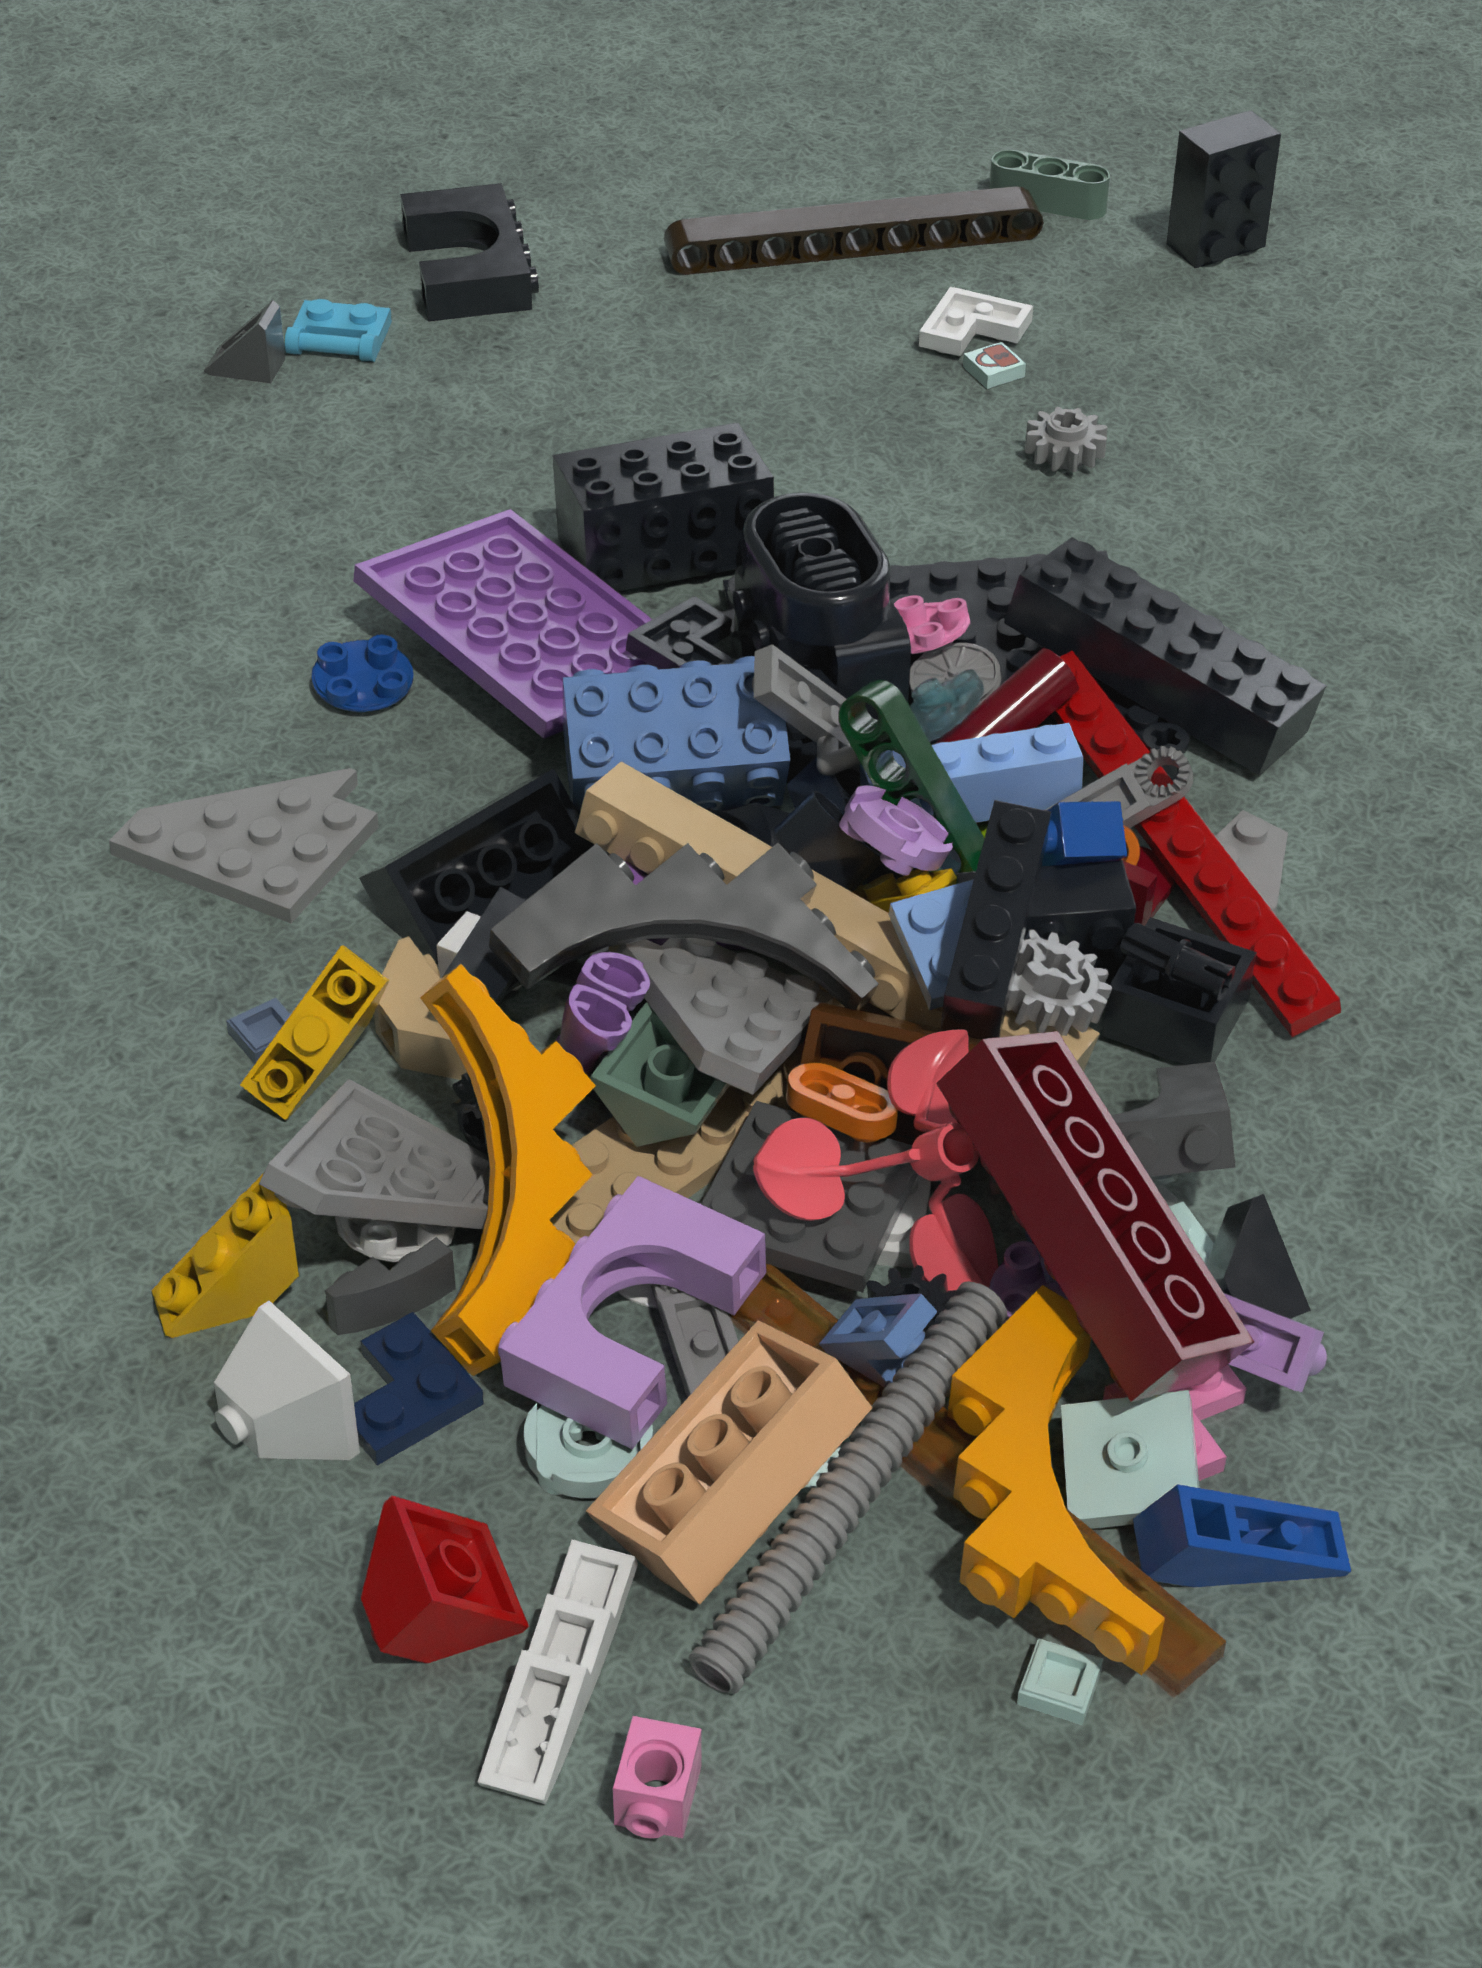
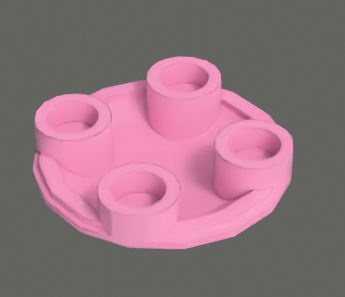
M913 595L903 597L894 603L907 626L911 643V654L935 650L949 644L963 635L971 624L966 601L961 598H952L943 602L924 603L921 596Z

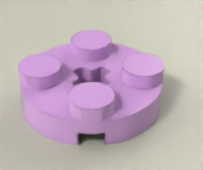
M868 785L858 787L847 803L845 814L839 822L840 828L847 835L856 840L869 843L882 853L880 860L886 867L902 875H909L913 867L925 871H934L942 866L953 846L952 843L943 844L948 836V832L932 815L903 797L897 806L882 800L881 798L886 792L885 789Z

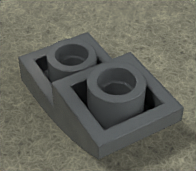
M436 1237L419 1250L406 1254L390 1270L372 1257L353 1271L342 1274L333 1285L325 1290L330 1329L337 1335L376 1328L397 1321L411 1312L420 1311L456 1289L453 1250Z

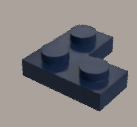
M414 1312L361 1340L363 1357L387 1383V1385L354 1403L359 1445L377 1466L484 1404L481 1387Z

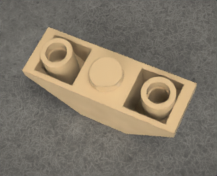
M409 936L400 939L382 973L390 981L374 1013L376 1033L401 1068L461 1080V1075L467 1071L447 1033L420 999L428 989L441 979L438 967L430 954L422 955Z

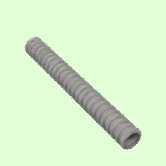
M975 1282L961 1283L955 1291V1296L951 1297L945 1305V1310L941 1311L936 1317L935 1325H931L925 1332V1338L913 1354L906 1358L903 1368H900L893 1376V1382L888 1383L882 1391V1397L877 1398L872 1405L871 1412L860 1422L861 1427L855 1428L849 1436L850 1442L844 1443L838 1451L839 1457L833 1458L827 1466L828 1472L823 1473L816 1481L817 1488H812L805 1497L806 1503H802L797 1507L794 1512V1519H789L782 1528L783 1534L777 1535L771 1543L772 1550H766L759 1560L760 1566H755L748 1575L749 1582H743L736 1591L737 1598H731L725 1606V1614H720L713 1622L714 1630L707 1631L702 1637V1647H695L691 1652L689 1660L693 1670L709 1686L724 1693H738L744 1685L743 1677H749L755 1670V1661L761 1660L767 1653L766 1644H773L779 1636L778 1628H784L790 1621V1612H796L802 1604L801 1596H807L813 1589V1580H819L825 1572L824 1565L830 1564L836 1556V1549H841L847 1541V1533H852L859 1524L858 1518L865 1516L870 1509L869 1503L874 1502L880 1495V1487H885L892 1478L891 1472H896L901 1466L902 1457H907L913 1449V1442H917L924 1433V1427H928L935 1418L934 1413L939 1412L945 1404V1398L950 1397L952 1375L997 1331V1326H1000L1006 1319L1007 1309L994 1291Z

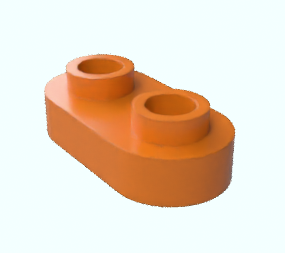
M823 1063L802 1064L792 1069L789 1073L786 1100L788 1105L803 1117L817 1120L849 1135L857 1141L866 1143L888 1137L895 1131L898 1110L892 1104L888 1090Z

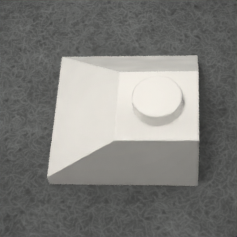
M267 1301L258 1307L214 1381L218 1411L215 1412L214 1416L219 1429L231 1443L236 1445L242 1441L259 1458L351 1460L360 1453L350 1373L272 1302Z

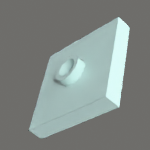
M1189 1390L1167 1392L1130 1402L1129 1398L1125 1397L1061 1405L1067 1510L1079 1530L1134 1524L1133 1518L1177 1484L1200 1488L1192 1400Z

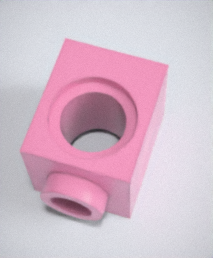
M637 1716L632 1717L613 1786L614 1825L626 1827L633 1834L644 1838H659L663 1835L683 1838L701 1770L700 1728ZM653 1780H660L668 1783L660 1787H651L645 1785V1783Z

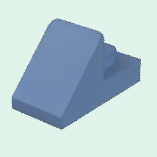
M922 1294L855 1299L819 1345L829 1355L885 1388L888 1383L893 1382L895 1373L900 1368H903L906 1358L913 1354L925 1338L923 1329L937 1311Z

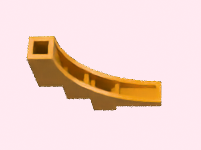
M460 964L436 982L420 999L449 1036L471 1079L484 1121L490 1164L488 1213L477 1257L458 1296L431 1329V1332L468 1373L475 1376L501 1362L498 1347L505 1330L513 1322L519 1323L534 1305L536 1295L543 1283L550 1278L555 1279L569 1262L575 1243L567 1234L558 1230L550 1222V1219L593 1174L581 1162L576 1149L568 1142L562 1140L553 1129L596 1085L585 1074L578 1059L566 1052L557 1041L539 1052L530 1042L526 1031L519 1024L511 1021L490 997L486 986Z
M1042 1285L952 1375L947 1416L956 1421L968 1434L978 1436L958 1456L953 1497L960 1501L971 1514L978 1518L986 1519L964 1542L959 1582L966 1586L977 1600L987 1605L996 1606L1012 1618H1015L1029 1602L1033 1603L1052 1622L1068 1626L1095 1644L1096 1648L1108 1659L1122 1662L1140 1675H1143L1158 1656L1165 1617L1123 1586L1089 1548L1065 1508L1051 1466L1048 1424L1064 1388L1088 1358L1091 1336L1080 1326L1071 1303Z

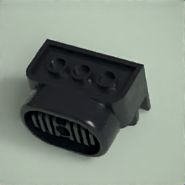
M790 493L766 500L754 508L747 516L743 525L742 565L735 568V575L730 578L728 583V596L734 609L723 611L722 613L732 619L730 637L737 659L755 656V651L773 644L846 699L868 683L883 680L895 685L908 703L911 643L907 626L889 598L890 563L884 550L862 517L851 506L841 500L823 494ZM865 702L867 712L872 718L878 720L876 710L872 705ZM786 722L787 734L792 741L808 738Z

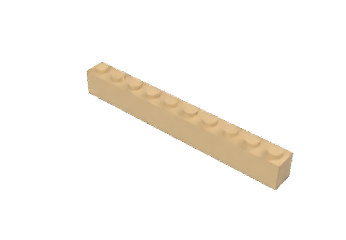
M623 762L617 764L586 790L575 831L577 835L593 844L597 843L610 854H617L624 861L635 865L647 875L689 843L699 855L706 853L716 861L723 871L725 877L723 881L726 885L772 848ZM812 870L814 874L813 880L817 886L807 907L810 910L817 908L822 911L834 925L836 930L835 937L849 952L855 950L862 954L875 971L874 979L879 985L869 1003L896 1019L941 1028L943 1007L929 1010L889 918V913ZM1013 1010L1006 1011L1000 1037L1039 1033L1036 1029V1022L1027 1020L1019 1025L1015 1022L1017 1014ZM1071 1025L1067 1036L1061 1037L1084 1072L1100 1033L1090 1027L1087 1028L1086 1032L1082 1033ZM1047 1026L1045 1032L1057 1031L1053 1026Z

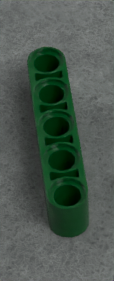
M883 680L868 683L846 699L838 711V721L844 735L875 787L886 790L881 798L882 800L897 806L903 797L922 808L920 799H922L931 806L932 816L948 832V836L943 844L952 843V849L956 851L961 860V863L957 862L948 855L942 866L934 871L952 868L955 875L956 873L976 872L984 837L900 690L892 683ZM865 702L872 705L876 710L878 720L872 718L867 712ZM893 751L902 756L906 768L900 766L895 761Z

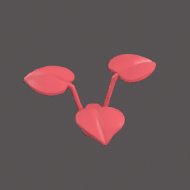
M961 1029L947 1030L922 1037L902 1049L890 1065L887 1086L892 1104L898 1111L915 1116L913 1124L916 1130L927 1132L916 1138L910 1150L849 1165H839L841 1158L840 1145L830 1129L821 1122L811 1118L792 1119L780 1124L769 1134L753 1159V1172L765 1197L788 1216L805 1221L820 1220L833 1215L844 1204L845 1193L840 1177L853 1176L910 1163L913 1170L924 1179L941 1181V1184L928 1201L932 1214L920 1217L911 1228L909 1251L914 1267L917 1265L922 1266L924 1279L928 1282L939 1274L944 1273L947 1275L948 1291L957 1290L961 1283L968 1281L979 1283L989 1288L991 1279L998 1268V1260L992 1230L981 1207L965 1194H955L943 1201L951 1188L961 1184V1178L958 1174L971 1170L976 1165L980 1155L962 1125L951 1115L948 1102L936 1084L969 1052L968 1031Z

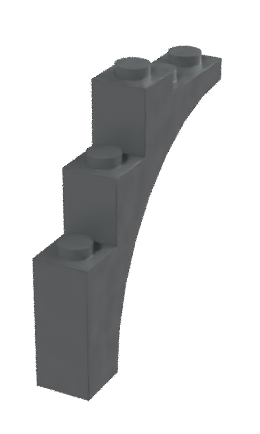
M596 843L490 931L489 948L526 989H529L563 965L603 948L650 938H698L747 948L785 963L821 985L845 1008L860 1010L871 1000L879 985L874 979L875 971L868 960L855 950L849 952L835 937L836 930L834 925L822 911L817 908L810 910L807 907L817 886L813 880V871L800 855L795 852L788 854L779 843L775 844L727 885L723 881L725 879L723 871L716 861L706 853L699 855L689 843L679 849L637 885L632 882L634 875L626 862L615 853H611L608 856Z

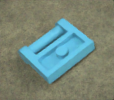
M325 299L304 300L293 326L288 327L286 330L285 351L289 354L301 355L303 350L357 355L362 361L375 362L392 322L391 308L375 307L368 303L356 305L332 303Z

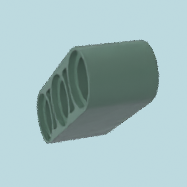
M1000 150L991 157L989 189L1014 186L1024 187L1031 193L1039 210L1046 213L1093 220L1103 217L1107 212L1110 172L1103 166L1017 150Z

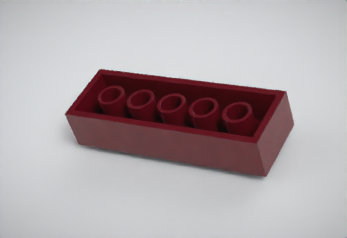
M1058 1031L982 1039L936 1083L948 1102L951 1115L966 1131L980 1154V1161L983 1167L994 1177L1011 1205L1014 1218L1027 1231L1044 1259V1266L1047 1272L1060 1285L1076 1312L1080 1326L1093 1339L1109 1366L1114 1382L1124 1390L1130 1402L1203 1384L1255 1343Z

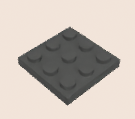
M756 1101L701 1205L765 1233L766 1264L863 1293L918 1174L913 1170L910 1163H905L853 1176L840 1177L844 1188L845 1200L839 1211L829 1217L815 1221L799 1220L788 1216L776 1208L761 1191L753 1172V1159L766 1138L776 1127L789 1120L805 1117L798 1112ZM825 1125L832 1131L840 1145L841 1158L839 1165H849L905 1152L912 1148L910 1144L889 1138L879 1139L870 1143L860 1142L845 1133Z

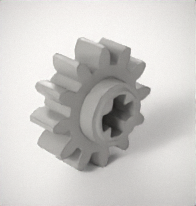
M1056 407L1055 411L1050 415L1039 411L1037 420L1027 421L1025 453L1035 454L1034 463L1041 464L1047 462L1051 465L1052 471L1069 469L1072 472H1076L1078 466L1082 464L1093 468L1095 467V458H1105L1107 426L1097 425L1098 416H1086L1081 412L1080 408L1073 410Z

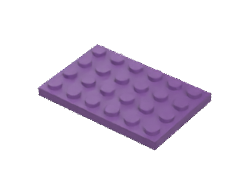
M511 509L355 564L353 581L544 739L563 731V677H573L576 672L587 669H597L605 674L623 673L629 668L638 665H648L625 649L628 633L652 619Z

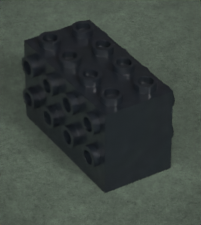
M738 422L552 455L557 530L562 548L617 592L643 586L659 587L666 582L686 578L702 579L709 577L713 573L735 570V568L742 565V530L747 516L759 504L774 498V477Z

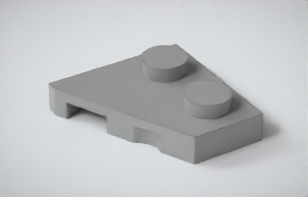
M1242 810L1215 837L1276 915L1288 832Z

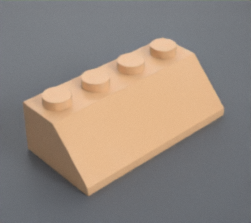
M758 1320L590 1505L586 1512L656 1577L700 1605L712 1590L723 1581L726 1574L755 1541L766 1532L770 1524L799 1491L809 1483L813 1475L842 1442L852 1434L856 1426L871 1411L872 1406L836 1358Z

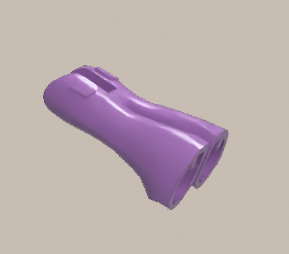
M601 952L590 956L586 960L577 978V983L573 986L565 1003L561 1034L557 1037L556 1041L566 1052L578 1059L588 1077H590L599 1056L604 1051L615 1049L619 1042L623 1041L632 1024L629 1011L641 1003L649 990L650 979L648 973L643 968V963L633 957L614 952Z

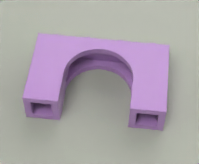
M637 1176L623 1195L618 1194L612 1198L605 1210L603 1220L590 1236H583L577 1241L570 1254L569 1262L556 1278H550L543 1283L536 1295L534 1305L519 1323L513 1322L503 1333L498 1347V1354L501 1359L504 1386L633 1449L667 1405L665 1366L599 1333L588 1321L591 1313L605 1298L621 1289L641 1284H660L679 1289L735 1315L766 1274L765 1233Z

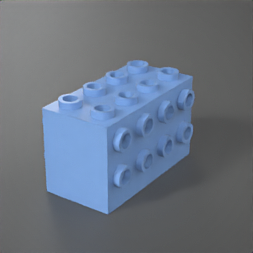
M755 656L739 658L733 664L711 665L707 661H690L681 665L680 668L658 670L657 667L652 665H638L629 668L623 673L605 674L601 670L587 669L576 672L573 677H563V732L570 799L579 815L586 790L620 762L629 765L703 808L726 811L754 802L769 807L782 806L790 766L786 721L754 699L752 679L754 677Z

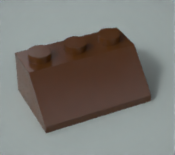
M821 1002L811 1010L800 1065L806 1063L831 1065L888 1090V1072L891 1063L898 1053L922 1037L941 1032V1028ZM968 1037L969 1051L981 1040ZM898 1111L896 1129L885 1138L913 1145L917 1137L927 1132L915 1129L913 1124L915 1116Z

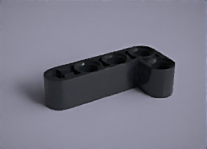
M816 755L787 783L795 809L774 829V833L789 853H797L807 862L812 870L853 892L882 864L880 860L882 853L869 843L850 837L839 826V822L845 814L847 803L855 790L860 787V782L855 772L850 768L830 776L822 775L817 769Z

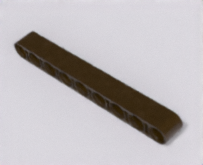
M1014 186L681 219L668 226L664 233V242L676 272L682 275L1027 241L1032 240L1041 232L1044 222L1043 216L1029 190L1024 187ZM775 237L773 240L766 241L769 238ZM734 241L729 245H724L727 242ZM692 245L688 249L681 250L685 246Z

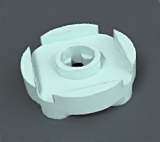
M536 1403L529 1411L524 1424L526 1460L529 1468L538 1477V1483L544 1491L554 1495L564 1494L577 1498H598L653 1437V1426L649 1427L633 1449L596 1431V1438L602 1441L595 1445L585 1446L575 1441L581 1440L582 1432L594 1430L544 1405H541L537 1410Z

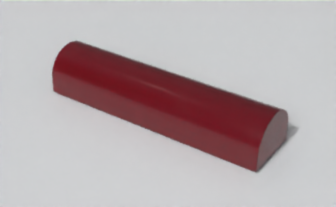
M1043 648L933 745L940 742H953L991 734L1036 728L1079 690L1077 680L1068 665L1057 654L1047 648Z

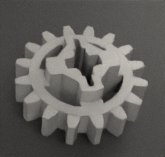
M1029 930L1025 940H1023L1006 1011L1013 1010L1017 1014L1015 1022L1019 1025L1027 1020L1036 1022V1029L1039 1033H1044L1047 1026H1053L1061 1036H1067L1071 1025L1082 1033L1086 1032L1090 1022L1096 1024L1099 1022L1112 991V986L1105 983L1109 975L1108 971L1102 968H1094L1098 957L1095 954L1083 955L1078 950V942L1072 941L1066 946L1059 943L1057 933L1051 932L1048 940L1040 938L1035 930Z

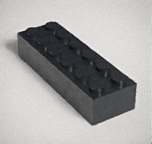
M1073 537L1019 575L1004 620V624L1044 648L1053 651L1059 657L1073 651L1093 677L1166 721L1180 726L1191 736L1258 776L1308 732L1327 685L1311 677L1305 669L1285 662L1268 652L1262 644L1244 638L1225 627L1219 619L1201 613L1181 601L1176 594L1160 589L1141 578L1133 569L1117 564L1097 552L1092 545L1078 541Z

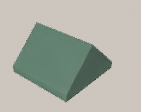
M648 1002L644 1004L632 1020L631 1028L623 1041L619 1042L615 1049L608 1052L590 1076V1079L596 1085L593 1088L636 1147L695 1134L730 1085L698 1071Z

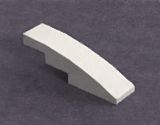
M571 1540L554 1594H547L529 1650L521 1651L478 1779L479 1786L546 1804L567 1757L617 1629L638 1566L635 1556Z

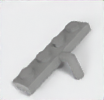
M773 644L755 651L754 677L752 679L754 699L817 743V769L822 775L830 776L850 768L860 774L861 763L838 721V711L846 698Z

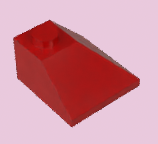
M393 1495L385 1501L361 1594V1601L371 1625V1635L378 1645L380 1652L428 1664L523 1633L529 1627L487 1523Z

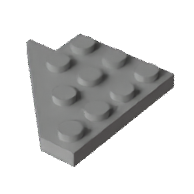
M348 768L139 809L109 840L111 855L292 924L379 828L378 814L344 801L358 785L357 771Z
M670 938L660 946L645 939L608 948L610 952L627 955L643 963V968L648 973L650 979L649 990L644 997L698 1071L752 1095L806 1039L811 1010L821 1002L832 1004L834 998L830 993L821 990L819 985L808 977L784 974L768 967L767 962L757 955L747 952L736 953L716 944L715 941L698 938Z
M348 1079L268 1163L259 1184L273 1191L276 1197L284 1204L297 1209H305L316 1215L484 1229L488 1213L490 1164L488 1155Z

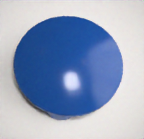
M376 635L369 640H356L342 644L338 642L325 643L317 651L318 660L312 670L313 687L324 701L334 707L355 712L375 711L391 706L408 693L413 683V667L409 659L398 650L397 641L388 635Z

